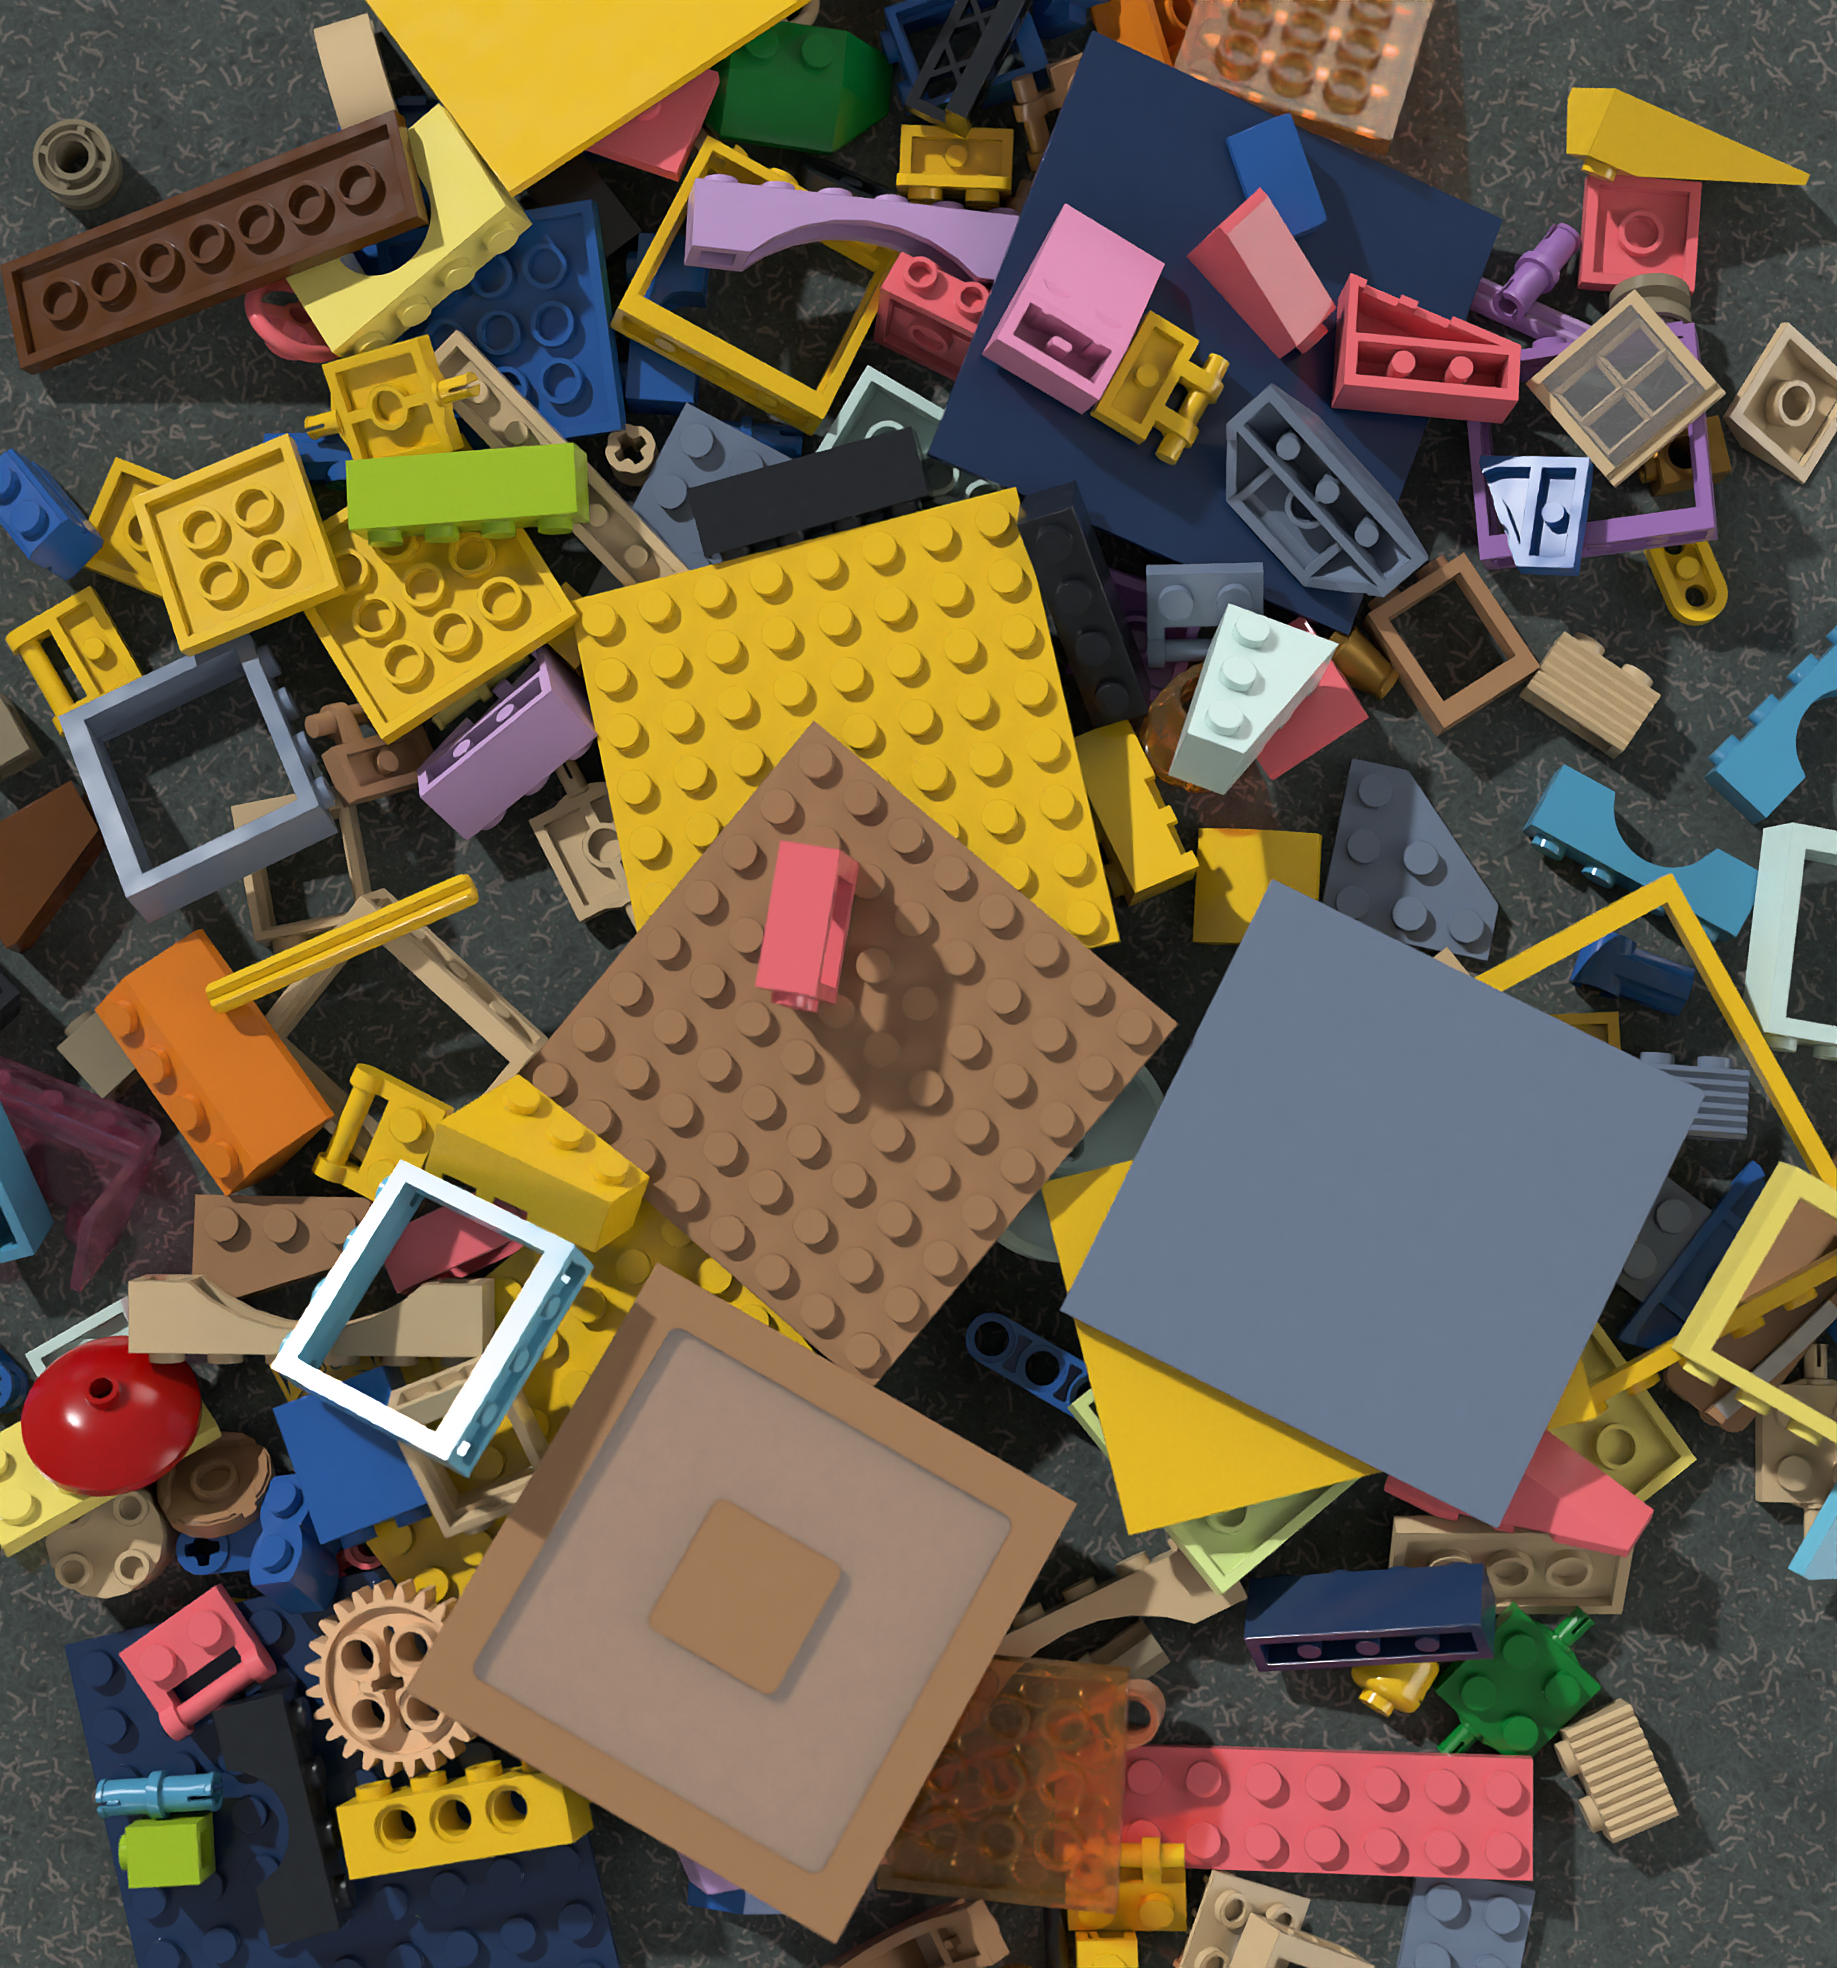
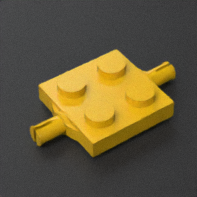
M428 334L322 365L331 392L332 411L306 417L305 429L320 424L325 425L306 432L312 440H318L319 438L339 433L350 449L353 460L447 453L464 447L454 416L452 402L469 397H477L480 394V384L462 389L459 386L477 381L478 377L473 372H467L463 375L445 379L440 372Z

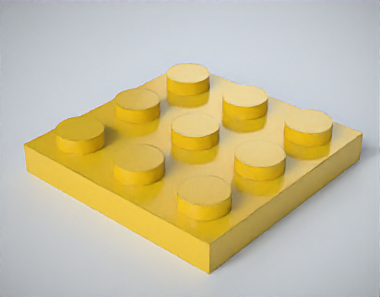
M288 433L131 498L180 651L188 657L346 593L296 442Z

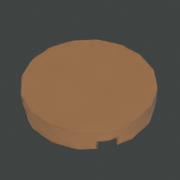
M221 1431L222 1437L181 1459L174 1468L158 1479V1503L174 1529L189 1537L212 1539L233 1534L254 1522L260 1516L262 1500L266 1495L268 1484L276 1476V1472L270 1455L264 1447L256 1444L254 1438L244 1433Z

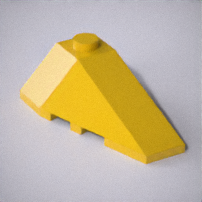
M1572 88L1568 96L1566 154L1584 161L1581 171L1595 178L1613 182L1616 175L1806 185L1810 174L1616 88Z

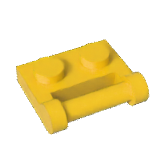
M91 586L86 587L17 627L5 638L13 654L21 655L54 712L55 717L52 719V722L61 737H65L59 721V716L145 676L98 593ZM53 635L87 694V697L76 703L72 700L41 646L44 639Z
M359 1063L356 1065L350 1078V1083L354 1085L326 1152L318 1153L312 1171L327 1181L342 1184L375 1201L379 1185L387 1176L392 1174L400 1160L423 1171L425 1170L437 1123L453 1114L455 1108L378 1068ZM379 1095L389 1100L361 1167L347 1160L374 1097Z

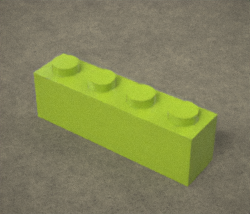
M574 442L345 461L348 527L351 532L368 540V545L372 547L403 545V537L424 535L426 542L451 543L460 540L459 533L481 531V537L504 539L515 537L516 528L538 527V532L541 534H566L573 532V524L590 523L587 454Z

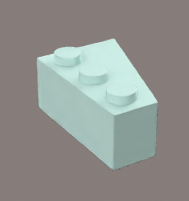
M1228 603L1209 646L1168 775L1225 795L1262 752L1265 744L1274 733L1286 724L1293 711L1305 697H1309L1317 688L1338 643Z

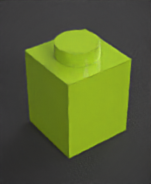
M212 1812L170 1814L168 1818L158 1820L152 1819L150 1815H144L127 1826L125 1834L121 1836L119 1842V1863L123 1871H128V1888L198 1885L216 1871Z

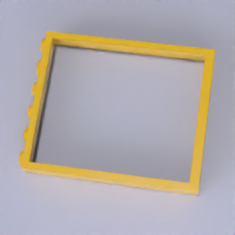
M1672 873L1657 878L1475 977V979L1502 992L1662 905L1812 1176L1837 1190V1169ZM1837 1249L1739 1301L1718 1339L1729 1333L1733 1339L1746 1336L1766 1323L1762 1315L1783 1305L1785 1310L1789 1311L1817 1297L1818 1293L1814 1287L1834 1276L1837 1280ZM1678 1335L1589 1382L1588 1385L1596 1416L1609 1408L1605 1402L1608 1398L1625 1389L1629 1396L1645 1391L1661 1380L1657 1373L1658 1371L1677 1361L1681 1367H1684L1689 1358L1671 1348Z

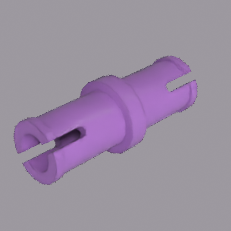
M1559 223L1557 226L1556 224L1552 225L1533 251L1525 252L1515 264L1514 275L1492 299L1494 310L1500 317L1509 322H1515L1517 319L1521 321L1541 294L1550 292L1560 278L1559 271L1581 247L1580 235L1574 228L1564 223Z

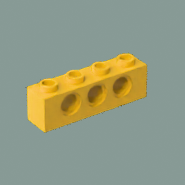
M521 1760L522 1766L503 1770L501 1761H489L466 1768V1776L447 1779L446 1771L438 1770L410 1778V1786L392 1789L391 1780L370 1782L356 1787V1797L338 1806L336 1812L349 1878L352 1880L574 1843L594 1828L588 1798ZM511 1790L517 1791L525 1798L528 1807L527 1815L518 1812L511 1802ZM456 1800L463 1802L469 1808L472 1817L471 1824L464 1822L458 1816ZM401 1810L407 1811L413 1817L416 1824V1833L409 1831L404 1826L401 1819Z

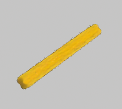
M459 874L211 982L206 987V995L210 1005L216 1013L228 1012L470 907L479 901L475 884L469 875Z

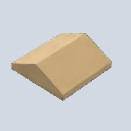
M1789 322L1781 323L1723 416L1740 446L1796 481L1805 483L1837 432V366Z

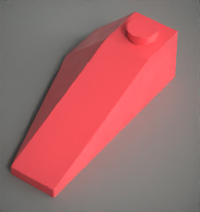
M1546 1430L1498 1529L1495 1527L1493 1529L1513 1533L1514 1526L1545 1532L1549 1533L1552 1540L1556 1543L1627 1558L1652 1519L1654 1510ZM1388 1475L1384 1491L1436 1517L1453 1521L1458 1520V1514L1473 1517Z

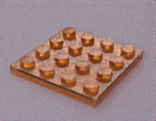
M1197 0L1174 68L1226 91L1276 117L1290 113L1295 126L1300 129L1386 156L1393 139L1434 0Z
M994 1654L878 1866L877 1889L1116 1914L1119 1907L1131 1667Z

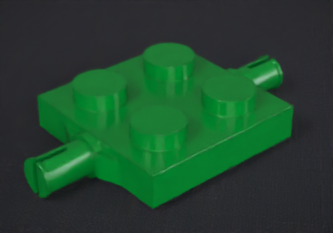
M1513 1601L1495 1619L1494 1659L1454 1661L1432 1683L1435 1692L1455 1710L1461 1722L1437 1745L1438 1750L1441 1753L1465 1754L1479 1740L1483 1744L1497 1749L1502 1755L1533 1757L1602 1688L1598 1681L1578 1663L1571 1649V1646L1595 1622L1576 1605L1573 1611L1552 1630L1549 1626L1534 1621Z

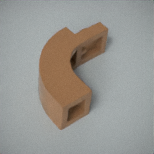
M960 1897L909 1918L851 1948L820 1968H983L994 1965L1010 1952L1000 1934L998 1923L989 1912L983 1898L965 1902L964 1898Z

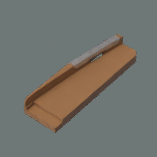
M1836 1150L1830 1158L1837 1169ZM1798 1200L1741 1300L1836 1250L1837 1222ZM1835 1276L1814 1287L1818 1296L1813 1300L1789 1311H1786L1783 1305L1762 1315L1766 1323L1761 1328L1738 1339H1733L1729 1333L1715 1342L1712 1347L1713 1352L1778 1388L1819 1335L1837 1318V1280ZM1781 1341H1783V1343L1778 1348H1776L1764 1361H1762L1754 1370H1751L1767 1354H1769ZM1678 1361L1666 1367L1663 1371L1665 1385L1682 1400L1689 1402L1698 1409L1702 1420L1709 1425L1719 1426L1727 1432L1743 1431L1758 1414L1757 1411L1734 1399L1739 1387L1722 1377L1719 1378L1715 1387L1684 1370Z

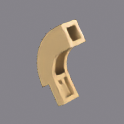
M368 13L313 29L321 64L341 130L391 110L398 112L383 62L380 41L373 20L370 21Z

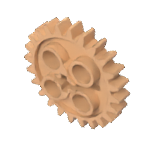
M390 1579L374 1585L373 1590L367 1585L352 1593L353 1600L348 1597L333 1606L336 1615L332 1614L321 1620L318 1624L327 1636H320L309 1643V1647L315 1653L322 1656L321 1659H317L305 1666V1671L318 1676L320 1681L319 1684L306 1691L307 1696L322 1698L324 1706L318 1709L313 1717L315 1720L331 1718L334 1725L330 1728L325 1738L330 1741L343 1735L347 1739L342 1755L345 1758L350 1757L359 1750L363 1751V1769L366 1771L379 1764L382 1759L384 1772L387 1777H391L402 1770L403 1766L409 1777L419 1774L425 1770L426 1766L431 1771H434L447 1763V1757L452 1760L466 1750L464 1741L469 1742L479 1735L440 1711L439 1715L432 1712L426 1703L405 1692L406 1687L425 1657L415 1644V1632L426 1640L429 1650L457 1602V1599L452 1597L439 1605L436 1604L437 1592L434 1585L421 1590L417 1596L413 1579H408L398 1584L396 1589ZM388 1626H391L394 1629L395 1634L388 1628ZM361 1641L367 1643L372 1649L374 1663L369 1662L363 1656ZM372 1700L378 1702L385 1714V1722L375 1716L372 1710Z

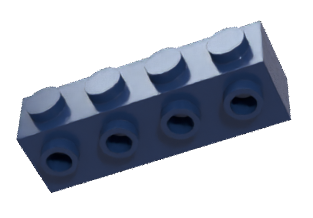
M1453 1562L1446 1566L1416 1568L1394 1566L1387 1570L1357 1572L1336 1570L1327 1574L1297 1576L1278 1574L1268 1578L1249 1579L1244 1640L1259 1672L1494 1659L1496 1597L1483 1563Z

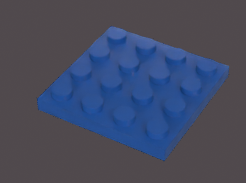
M592 199L524 210L532 225L518 236L516 243L509 250L497 254L475 273L470 283L461 289L453 291L436 305L425 321L410 327L391 343L395 344L428 334L435 352L458 330L485 355L567 441L626 431L627 421L615 330L610 327L613 315L598 203ZM429 227L412 229L376 243L380 275L395 271L406 264L423 244ZM453 409L459 431L463 433L474 450L492 449Z

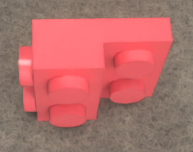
M901 251L880 289L873 341L955 381L990 290L978 282H963L945 273L937 263L927 257H912Z

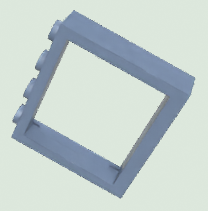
M249 633L194 656L188 657L186 655L58 717L125 896L148 923L338 833L329 811L330 807L336 805L334 802L335 796L323 776L315 777L311 766L319 762L317 753L305 731L296 732L292 721L301 718L299 710L286 687L278 689L274 677L282 674V670L274 659L269 645L266 643L258 647ZM246 675L297 800L153 869L104 742Z

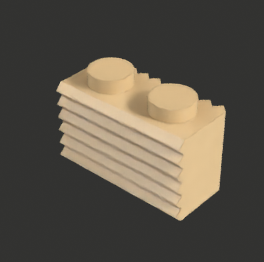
M1564 631L1542 660L1540 668L1530 678L1519 697L1615 759L1628 746L1661 695L1650 688L1653 680L1642 670L1629 664H1624L1622 668H1619L1602 656L1605 649L1595 639L1580 632H1577L1572 637Z
M1619 1698L1570 1719L1559 1730L1562 1741L1554 1744V1749L1566 1775L1569 1778L1575 1775L1579 1777L1586 1797L1579 1799L1578 1804L1593 1834L1602 1830L1603 1835L1614 1844L1679 1816L1630 1703Z

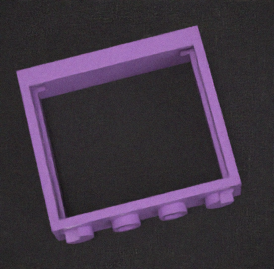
M1683 321L1665 323L1701 364L1695 324H1683ZM1636 331L1608 354L1606 359L1613 367L1647 363L1660 350L1643 331ZM1559 336L1546 337L1532 343L1533 348L1521 349L1519 382L1529 381L1574 341L1567 342L1565 337ZM1596 365V366H1594L1590 371H1595V370H1600V369H1599V368L1597 367V365ZM1683 378V383L1685 386L1688 384V382ZM1706 411L1688 426L1696 507L1586 522L1581 558L1718 540ZM1467 421L1480 561L1486 570L1514 568L1516 565L1507 543L1508 538L1506 534H1501L1500 521L1493 504L1494 500L1479 465L1480 455L1494 456L1491 423Z

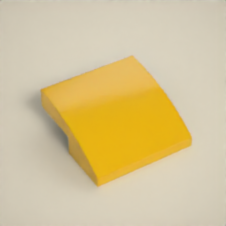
M1199 828L1197 861L1200 866L1196 871L1193 942L1208 945H1240L1272 879L1319 902L1322 835L1277 830Z

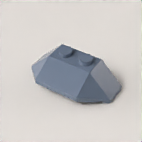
M1273 383L1268 385L1227 423L1226 502L1303 586L1341 592L1368 593L1370 596L1385 597L1428 560V554L1390 494L1316 413Z

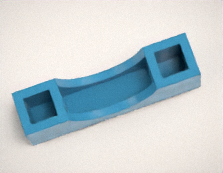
M1837 625L1825 637L1832 646L1819 659L1810 653L1786 677L1793 684L1780 700L1771 693L1747 717L1754 727L1741 740H1738L1731 734L1708 757V760L1715 767L1704 779L1753 826L1767 818L1806 777L1796 750L1797 729L1802 716L1813 702L1824 698L1837 697Z
M1565 764L1554 773L1522 831L1534 838L1530 845L1536 851L1558 861H1561L1564 855L1584 865L1581 871L1583 876L1609 889H1612L1616 883L1633 892L1659 877L1672 873L1712 945L1715 944L1717 939L1726 942L1737 937L1755 903L1758 878L1757 869L1718 848L1704 856L1697 863L1689 866L1673 868L1649 863L1637 856L1625 844L1619 834L1614 817V791ZM1661 905L1649 913L1662 917L1665 914V910Z

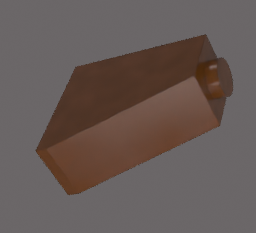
M71 780L0 821V939L6 949L19 954H23L33 947L106 846L85 788Z

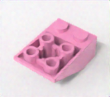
M1065 203L982 355L1078 413L1083 414L1100 400L1129 346L1165 264Z

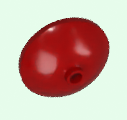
M121 1335L99 1338L81 1344L64 1353L51 1363L35 1381L28 1393L22 1411L21 1434L23 1443L35 1468L49 1482L61 1489L78 1495L93 1497L126 1494L160 1479L185 1456L192 1446L200 1427L202 1396L195 1375L186 1361L178 1363L149 1362V1353H129V1336ZM112 1390V1392L104 1398H95L102 1392Z

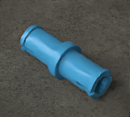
M161 1770L151 1772L147 1778L102 1779L97 1785L96 1803L107 1802V1805L99 1806L97 1812L101 1818L149 1814L152 1819L158 1820L168 1818L172 1812L218 1811L222 1806L224 1789L223 1787L213 1788V1785L221 1784L223 1782L222 1777L217 1771L208 1774L170 1776L168 1771Z

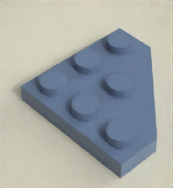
M1352 758L1347 773L1321 903L1410 947L1437 953L1448 947L1455 957L1485 963L1488 961L1498 903L1408 770Z

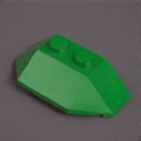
M780 21L709 68L718 72L720 83L703 123L721 140L831 156L888 116L893 64L888 65L885 54L848 31Z

